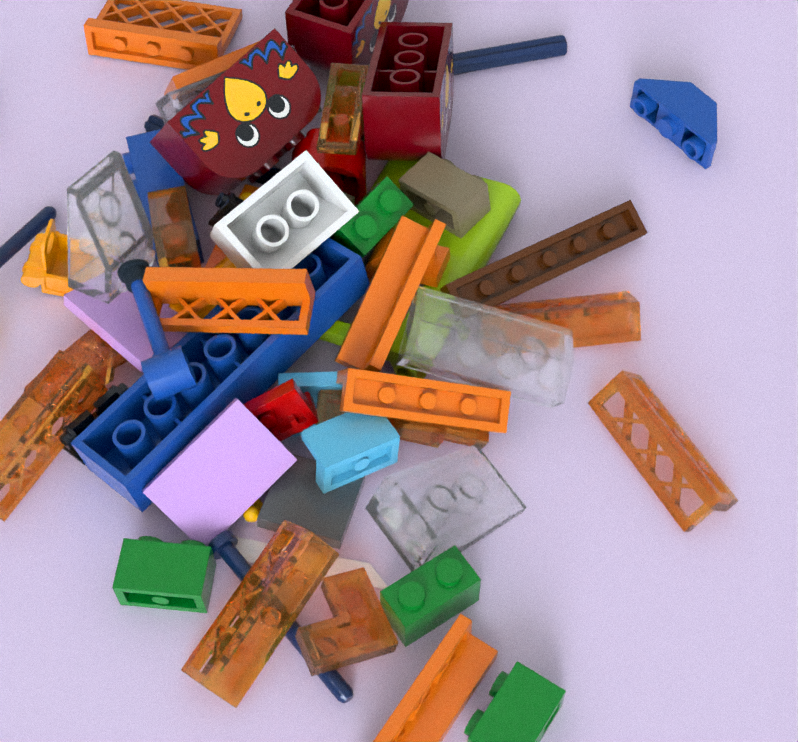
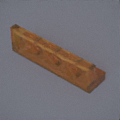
M629 291L501 304L475 316L480 327L481 353L484 358L641 340L640 302Z
M61 350L54 355L0 421V491L6 484H10L9 492L0 502V519L4 522L63 449L64 445L58 438L63 433L62 428L65 425L68 426L85 410L91 413L95 409L93 403L108 391L89 364ZM88 383L92 389L81 402H78L79 393ZM60 417H63L62 426L55 434H52L53 425ZM37 450L35 460L29 467H25L27 457L32 451Z
M622 370L588 402L589 406L684 532H690L713 511L726 512L738 502V499L641 375ZM617 392L625 400L623 418L612 417L604 406ZM633 413H635L639 419H633ZM617 423H623L622 429ZM632 424H643L649 431L648 449H636L631 442ZM658 444L664 451L657 450ZM641 454H647L646 461ZM657 455L668 456L673 462L672 482L661 481L655 474ZM682 475L689 484L682 483ZM665 486L672 487L671 494ZM681 488L693 489L704 503L689 517L680 507Z
M284 520L181 668V671L237 708L339 556V553L310 530ZM292 536H294V537L292 538V540L290 541V543L288 544V546L286 547V549L283 550L284 547L286 546V544L288 543V541L290 540V538H291ZM262 579H264V581L262 582V584L260 585V587L257 588L258 585L260 584V582L262 581ZM239 616L234 625L230 627L236 617ZM212 654V657H211L210 660L207 662V664L205 665V667L203 668V670L200 672L201 668L203 667V665L205 664V662L207 661V659H208V658L210 657V655Z

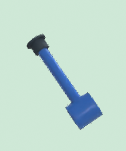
M132 259L123 263L119 267L117 274L120 281L125 283L127 290L133 293L153 351L151 358L141 361V367L156 401H159L198 384L183 347L180 345L173 349L169 348L152 296L142 281L146 267H150L148 262L143 259Z

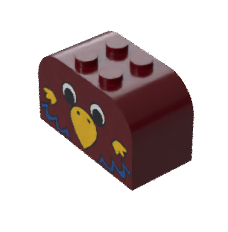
M293 0L285 11L288 44L307 65L340 76L344 68L352 71L355 69L368 72L380 23L401 22L409 0Z
M380 23L362 92L365 149L368 160L419 161L428 152L441 159H445L453 107V23Z
M274 28L171 118L150 141V144L183 177V180L196 191L207 195H219L221 192L226 194L234 190L246 179L253 184L259 177L278 163L279 159L286 152L294 148L305 137L301 130L314 119L320 107L321 90L319 82L312 70Z

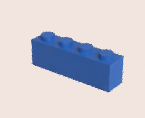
M161 129L126 137L129 152L122 153L127 175L135 174L136 179L130 180L129 184L134 203L142 201L143 207L136 209L141 231L149 229L150 236L143 237L148 260L156 258L158 267H170L169 265L183 263L187 267L204 263L200 239L183 177L150 144V141Z

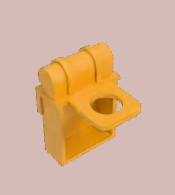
M50 219L45 233L37 234L34 242L30 245L29 257L22 268L21 282L33 288L41 284L43 293L64 297V294L113 271L117 259L116 245L61 234L59 231H56L55 219Z

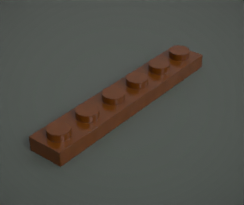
M629 200L454 280L440 288V291L457 324H460L648 234L632 201Z

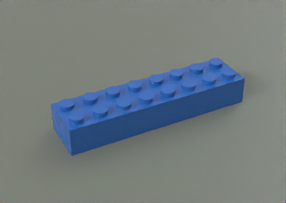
M328 238L293 268L307 269L315 290L308 335L188 332L171 349L180 345L183 347L198 385L156 401L143 374L71 442L88 469L143 513L153 502L142 492V489L235 398L244 404L262 395L278 379V373H285L366 293L370 282L361 256ZM217 305L203 319H211L223 309ZM248 305L236 315L241 320H251L261 313L262 309L259 306ZM287 306L276 315L280 320L299 321L301 306Z

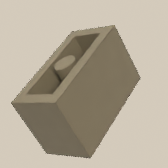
M430 152L399 179L401 191L414 204L411 210L431 222L437 219L445 223V230L459 238H462L491 210L488 185L482 178L477 175H471L456 167L450 160L441 159Z

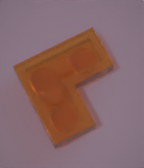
M362 567L324 577L320 587L334 618L298 627L295 635L311 676L395 652L398 646L397 638L365 568Z

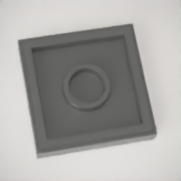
M292 454L297 461L270 486L257 517V527L340 549L364 486L365 476L323 494L315 482L316 460Z

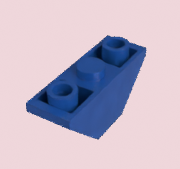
M642 78L636 80L630 102V107L634 112L654 126L663 137L668 138L684 151L687 157L695 160L705 170L709 168L717 145V103L691 82Z

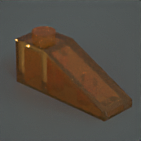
M331 63L316 147L317 153L357 154L364 133L362 92L369 65Z
M185 185L147 192L159 266L202 268Z

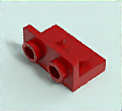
M293 378L243 404L280 442L319 422L313 397L309 392L303 393Z

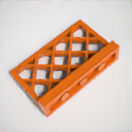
M107 0L97 18H88L83 26L89 55L190 70L223 56L243 17L242 9L182 0ZM119 4L132 5L120 10L117 8ZM155 9L164 10L152 15L149 12ZM140 14H141V16H142V18H139V19H136V20H133V21H130V22H129V20L127 19V18L134 17V16H137V15H140ZM187 14L196 15L187 19L181 17ZM171 19L175 21V23L165 26L159 24ZM218 19H226V20H228V21H225V22H222V23H219V24H216V23L214 22L215 20H218ZM203 24L207 26V28L198 31L192 29Z

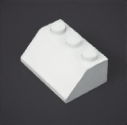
M305 150L217 222L209 237L237 268L293 269L358 214L359 210Z

